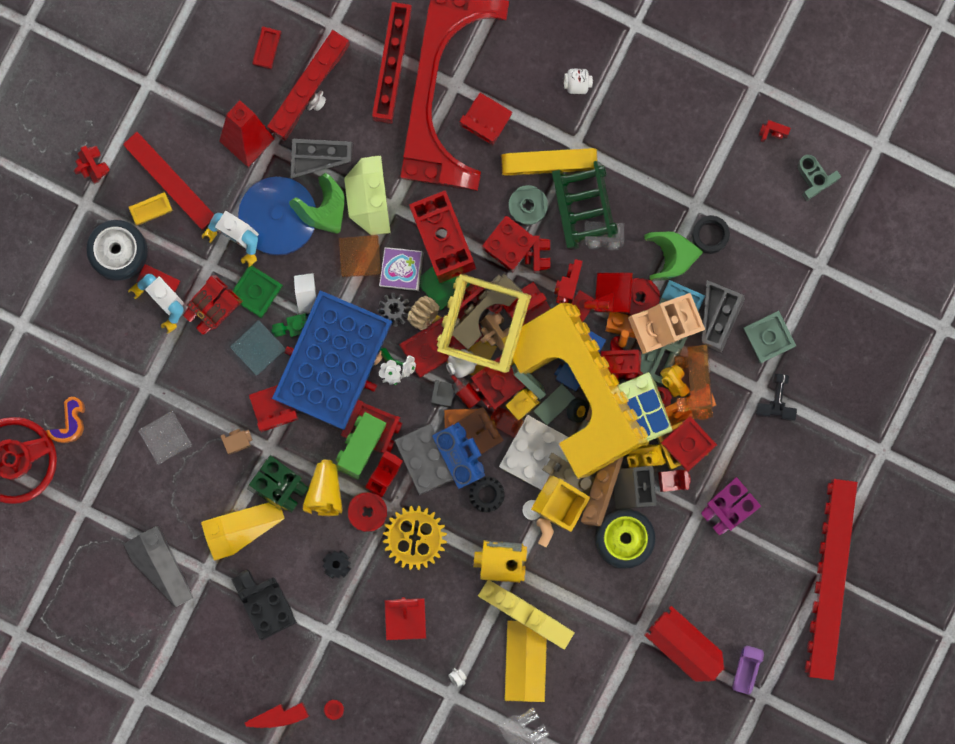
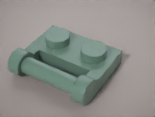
M667 345L641 354L640 371L643 374L649 372L656 383L663 385L662 375H655V372L665 350L669 351L670 354L664 368L674 365L677 356H680L682 352L681 349L675 346Z

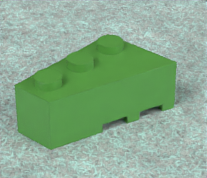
M366 412L363 417L361 415L358 416L354 424L357 427L354 434L350 433L345 441L348 444L345 451L341 450L336 458L338 462L337 470L356 480H359L364 466L367 464L373 449L376 447L386 427V422Z

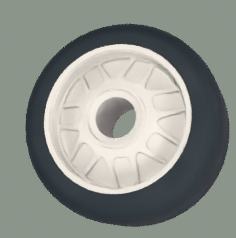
M110 220L97 226L90 234L86 248L91 266L103 277L117 281L135 276L143 268L148 254L147 243L142 233L131 223L122 220ZM116 244L120 245V252L113 254L111 252L112 247Z

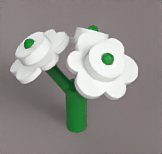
M386 348L381 349V356L386 361V363L381 364V369L379 370V376L385 378L382 380L383 383L389 382V385H397V383L401 382L400 379L406 376L409 377L410 373L414 372L416 367L414 357L409 355L406 358V362L403 363L393 359ZM401 366L403 367L402 375H400Z

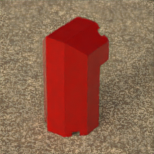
M669 606L667 609L670 612H664L648 629L651 633H645L644 636L693 681H714L724 670L722 651L677 610Z

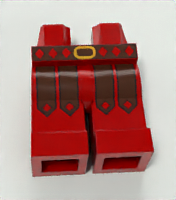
M216 275L209 277L206 284L187 303L188 308L183 314L189 322H192L197 316L202 320L196 328L203 335L212 329H216L243 302L231 289H227L228 286Z

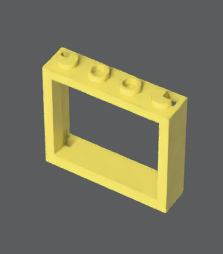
M464 274L459 275V278H456V282L453 285V289H455L454 296H451L447 307L450 308L448 316L445 315L442 322V327H444L443 333L437 339V351L495 370L509 372L531 295ZM467 283L519 298L500 363L449 347Z

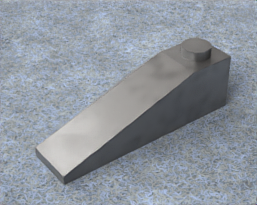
M159 526L136 536L124 544L131 561L175 607L194 598Z

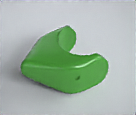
M324 173L318 178L323 191V201L319 208L310 207L297 197L293 198L289 205L307 225L338 234L341 231L344 194L335 180L329 174Z
M652 232L644 235L645 240L653 241L661 247L665 257L663 269L660 273L650 275V281L668 280L683 274L703 253L700 248L675 232Z

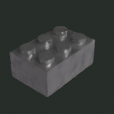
M431 424L395 440L419 495L454 480L432 437L435 432Z

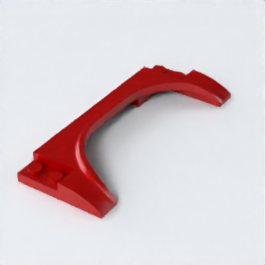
M430 0L404 151L401 179L478 191L481 171L461 163L443 147L433 126L432 104L440 59L450 39L459 30L472 22L488 18L506 20L509 0Z

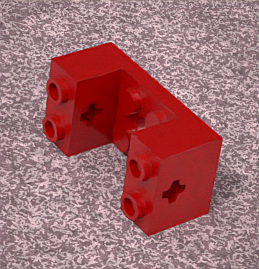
M446 190L409 204L439 283L476 269ZM440 229L447 231V236L443 239L436 236L437 231Z

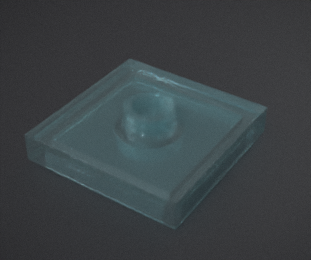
M259 320L230 346L256 376L285 351L283 345Z

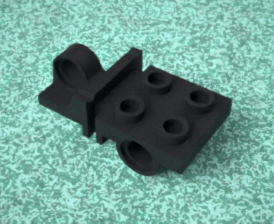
M247 569L239 573V576L231 579L261 641L297 623L274 577L256 585L251 572Z

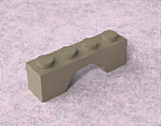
M506 274L502 276L497 275L491 282L522 292ZM484 289L477 297L479 300L474 305L471 303L464 310L465 315L461 319L457 318L452 335L469 349L481 337L479 330L481 313L487 307L494 304L510 306L517 299L516 297Z

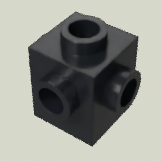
M341 550L339 553L336 551L331 553L329 551L322 560L324 562L323 567L326 569L324 573L332 579L334 577L340 579L341 576L345 578L351 570L349 567L351 562L348 561L350 557ZM334 561L340 562L339 568L333 567Z

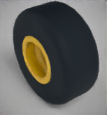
M579 398L573 399L567 407L568 418L577 423L584 421L589 410L588 403Z

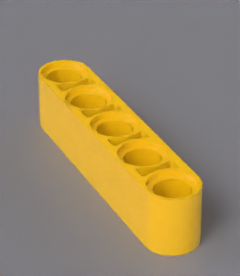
M595 148L506 153L501 155L502 175L552 173V171L556 170L563 172L588 171L595 169L593 162L598 161L597 149Z

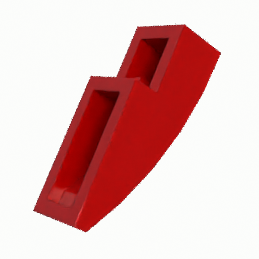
M303 702L286 711L282 704L245 722V725L255 728L280 727L299 722L310 715Z

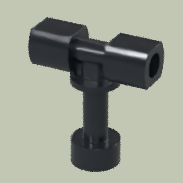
M774 374L773 382L776 383L774 401H770V404L757 403L756 415L770 417V415L781 416V419L795 421L797 408L785 407L786 403L782 402L784 384L789 383V375Z

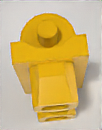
M661 444L639 447L628 453L629 456L627 457L630 468L657 466L666 463L662 455Z

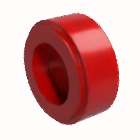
M330 700L324 707V713L327 718L337 720L342 717L344 706L338 700Z

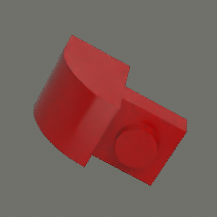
M385 451L365 488L383 497L400 470L403 460Z

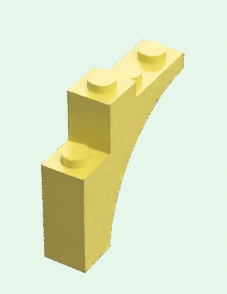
M487 580L478 597L564 650L574 635V632L490 580Z

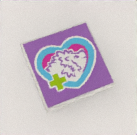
M385 247L379 286L419 291L424 252Z

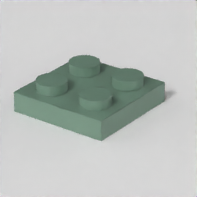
M779 311L743 328L760 364L796 347Z

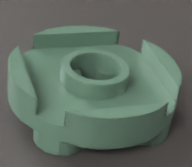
M526 185L519 187L509 199V212L517 223L534 225L541 221L547 212V198L541 190L534 186ZM526 200L534 204V207H531L529 211L522 206L526 203Z

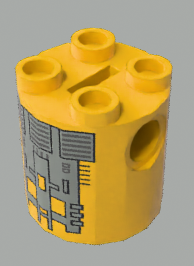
M484 540L483 552L475 551L473 567L481 568V580L520 583V581L525 580V566H522V561L526 562L527 546H523L521 543ZM515 560L517 563L515 565H509L507 561Z

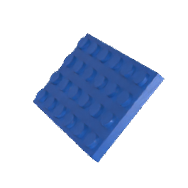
M320 290L272 399L345 430L392 325V321Z

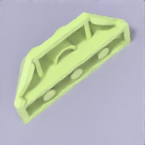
M381 156L361 158L344 178L349 218L370 235L391 233Z

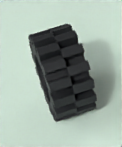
M489 476L474 481L469 491L471 504L481 512L489 513L497 510L502 505L505 497L502 484ZM484 487H490L494 490L495 496L490 502H483L479 497V492Z

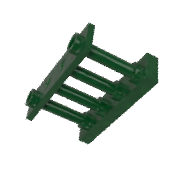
M598 161L593 162L595 169L567 175L561 170L552 171L566 245L571 250L579 248L578 243H580V240L608 234V238L611 240L617 239L618 228L617 224L613 223L604 179L607 176L606 169ZM593 177L597 178V189L576 194L568 193L567 186L569 183ZM600 196L601 208L576 214L572 212L571 205L573 202ZM604 215L606 227L580 233L575 230L574 224L577 221Z

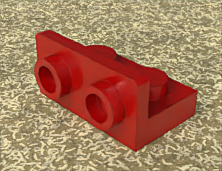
M640 350L601 351V357H605L609 364L608 370L611 375L614 374L617 380L625 379L629 381L643 375L640 371Z

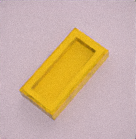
M165 192L129 207L136 226L173 211Z

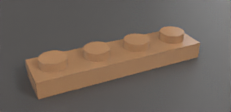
M624 456L597 471L589 495L591 498L585 507L581 519L584 525L601 527Z

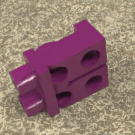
M737 477L707 503L708 506L700 513L706 521H709L715 515L719 518L720 522L712 527L718 535L728 530L731 531L761 507L751 493H748L737 504H733L748 491Z

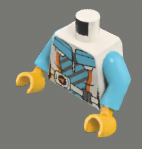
M227 211L224 214H214L202 238L205 236L209 237V243H211L217 236L216 231L246 249L247 254L241 259L242 264L247 261L248 267L253 265L257 261L254 254L256 253L257 236L259 234L247 223Z
M147 274L138 283H135L128 292H134L136 295L134 299H137L146 290L169 315V320L161 324V328L166 327L168 330L167 334L177 328L176 323L183 313V305L185 303L160 276L156 278L153 274Z

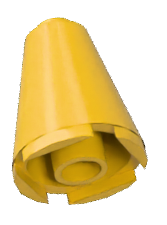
M321 460V463H317L303 503V511L312 514L313 510L318 512L319 516H337L339 513H342L337 465L333 464V461Z

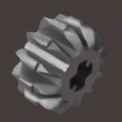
M392 293V299L385 295L384 298L387 302H379V305L384 308H379L378 313H384L381 316L384 318L388 317L391 321L393 320L394 326L397 327V320H400L402 324L405 323L402 317L408 318V313L405 311H410L411 307L405 306L409 303L408 299L401 302L402 294L398 296V299H395V293ZM394 305H397L399 312L391 314V309L389 308L391 306L394 308Z

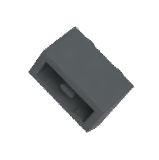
M653 466L619 470L614 485L616 510L657 506Z

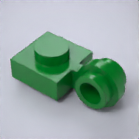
M304 313L286 318L288 326H284V323L272 325L273 329H271V332L275 337L286 335L285 331L289 330L292 338L300 336L307 317Z

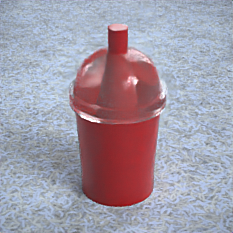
M454 375L451 377L454 381L452 383L453 393L469 409L481 400L469 383V380L463 377L456 378Z

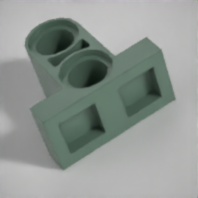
M812 155L803 156L798 163V170L810 187V189L802 194L806 201L841 178L838 171L828 176L817 159ZM810 161L812 169H805L802 162ZM814 177H821L823 185H816Z

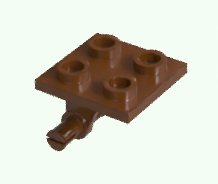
M484 407L459 421L466 431L467 439H474L481 454L504 441L494 426V420L491 421Z

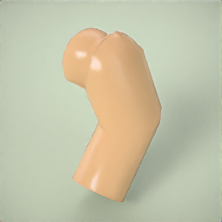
M540 517L536 522L542 531L538 544L547 548L554 530L549 520Z

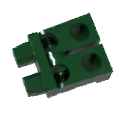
M271 455L247 487L249 491L264 498L267 502L276 506L277 509L281 510L283 508L291 513L298 504L290 498L292 493L294 492L302 498L309 488L301 482L302 478L299 475H296Z

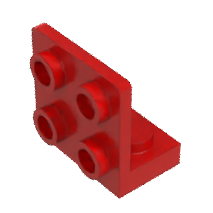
M479 93L467 114L463 115L460 119L459 125L489 144L494 145L510 119L512 111L486 95Z
M505 216L482 245V250L513 273L537 239L511 218Z
M278 385L249 395L260 432L299 420L294 408L272 399Z

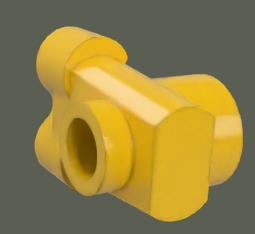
M673 365L672 367L664 368L660 372L663 377V385L668 387L673 397L678 395L683 397L690 392L686 383H683L681 380L685 376L681 367Z

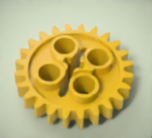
M410 506L409 512L402 508L403 514L400 515L398 512H395L397 518H389L392 525H385L389 529V532H383L385 536H388V539L384 540L383 543H389L385 551L391 550L392 553L389 555V558L396 556L397 558L394 563L396 564L401 560L402 568L406 564H409L410 570H412L413 565H416L417 569L420 570L421 564L428 568L427 562L430 561L435 564L433 557L441 558L438 551H445L441 547V544L447 543V541L442 539L447 533L441 532L445 525H438L441 518L434 519L435 512L428 515V508L424 512H421L420 506H418L417 511H414L413 507ZM418 520L417 535L421 539L416 541L415 554L412 556L413 541L409 537L414 535L415 521ZM405 521H409L412 524V529L409 532H403L401 529V524ZM424 524H429L432 527V531L428 535L421 533V526ZM401 541L409 543V549L406 552H401L398 549ZM422 543L429 546V552L425 555L418 552V546Z

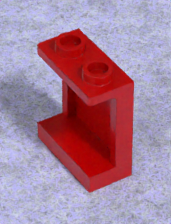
M358 400L341 436L347 439L350 433L354 434L357 428L354 424L358 416L361 415L363 417L366 412L386 422V427L373 450L382 454L385 451L391 452L395 443L392 438L395 433H399L403 424L400 422L401 418Z

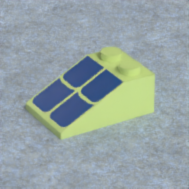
M649 372L617 385L620 391L626 394L629 400L627 404L630 409L636 412L639 426H643L646 430L648 441L673 431L656 382Z

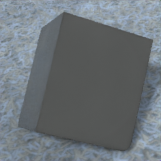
M435 380L431 403L451 408L455 385Z

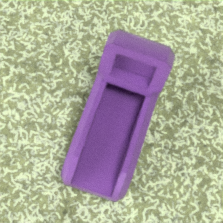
M747 645L744 646L738 661L736 675L733 679V690L745 694L752 693L759 665L763 661V650Z

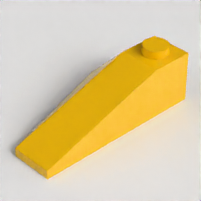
M268 502L202 521L201 524L215 561L236 554L285 518L282 509L279 510Z

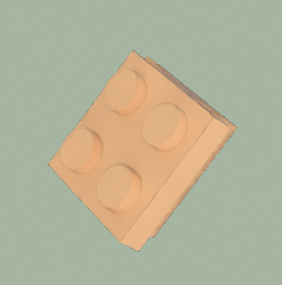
M691 293L660 303L646 311L628 317L642 354L670 345L705 330Z

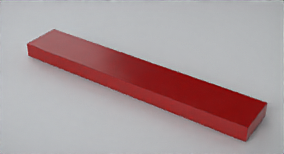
M138 132L131 136L123 146L203 231L210 224L214 213Z

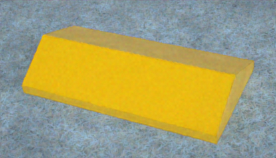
M507 621L505 701L545 702L547 639L519 621Z

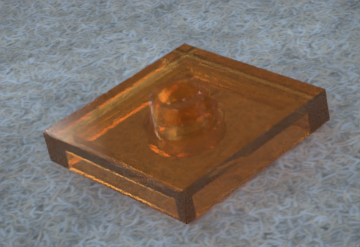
M378 235L339 238L342 278L381 275Z

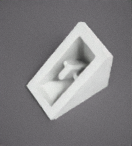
M314 273L294 276L299 315L304 313L310 314L317 298Z

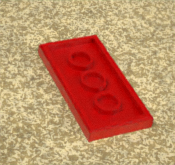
M467 304L459 310L457 318L461 319L465 315L464 310L468 307ZM444 317L399 344L406 357L410 355L415 358V371L419 378L448 361V354L437 351V339L444 330V327H442ZM482 332L481 337L474 344L481 341V339L484 337ZM452 335L449 347L466 350L467 348Z

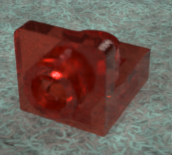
M500 407L492 413L490 418L491 421L494 420L496 428L513 438L516 437L524 423L522 419L518 420L511 412Z

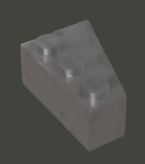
M292 139L291 178L352 162L353 142Z
M707 280L703 320L705 330L702 332L703 346L722 353L745 298L743 294Z

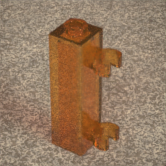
M707 345L687 347L688 357H674L675 365L681 367L682 370L689 367L691 399H677V407L679 412L691 410L693 419L705 420L713 417L709 351Z

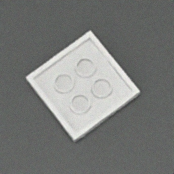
M527 415L499 467L542 490L550 476L542 470L544 465L548 464L550 454L554 453L569 462L559 445L560 442L569 437ZM558 463L554 467L555 471H557V469L560 466Z

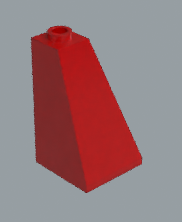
M239 100L226 114L220 143L249 168L275 139L255 113Z

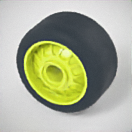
M618 509L604 517L601 527H597L595 534V544L600 556L608 564L621 569L633 568L644 563L652 554L656 539L654 528L649 519L633 509ZM622 533H628L631 536L629 544H623L620 541Z

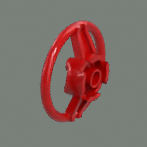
M8 417L0 419V428L7 425H20L33 430L41 438L23 443L11 439L1 441L0 477L11 480L21 478L31 469L32 462L46 454L49 455L47 473L36 488L28 493L17 496L0 494V502L17 504L37 497L48 487L56 470L57 456L52 439L40 425L25 418ZM10 454L16 458L13 464L6 461L9 459L8 456Z

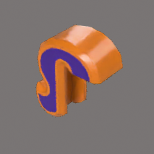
M69 397L64 401L66 429L46 430L52 440L59 443H70L76 441L82 435L84 424L78 413L85 412V405L82 400L76 397Z

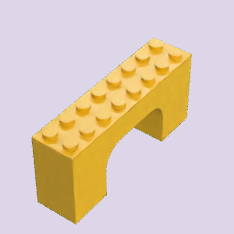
M560 303L522 326L513 361L520 374L532 373L556 358H561L567 362L591 404L592 417L584 429L563 440L559 445L577 478H583L594 474L648 442L646 438L648 434L643 426H639L636 412L628 406L627 402L629 400L626 394L618 388L619 382L614 374L611 375L608 370L609 364L605 357H601L598 352L600 350L599 345L594 339H591L589 335L590 329L585 322L582 323L579 317L581 314L577 306L572 305V303ZM507 336L502 338L504 345L506 343Z

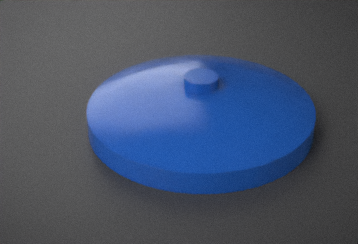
M286 177L266 178L254 184L243 196L239 206L238 218L259 234L257 236V250L269 255L290 254L303 247L313 235L315 228L304 223L289 205V202L297 197L308 206L316 208L311 194L297 181Z

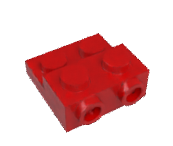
M575 259L574 264H569L567 277L562 276L561 281L557 280L554 294L557 295V304L572 303L583 261Z
M502 355L494 361L500 363ZM510 366L509 372L485 367L471 377L473 389L476 393H482L485 397L482 399L483 403L488 409L492 407L494 411L526 387L514 376L512 366Z

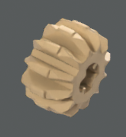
M427 296L421 297L411 307L412 309L408 312L407 320L416 329L424 330L435 320L440 306L432 298Z

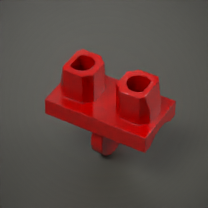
M85 145L80 148L81 151L78 153L80 159L75 161L78 167L74 169L75 174L82 173L84 178L90 176L93 183L96 184L109 172V167L105 162L96 165L94 159L99 158L101 155L97 146L87 148Z
M534 236L537 240L533 245V252H531L530 248L523 258H525V265H530L531 258H533V272L540 273V271L550 269V258H540V251H550V240L539 239V236Z

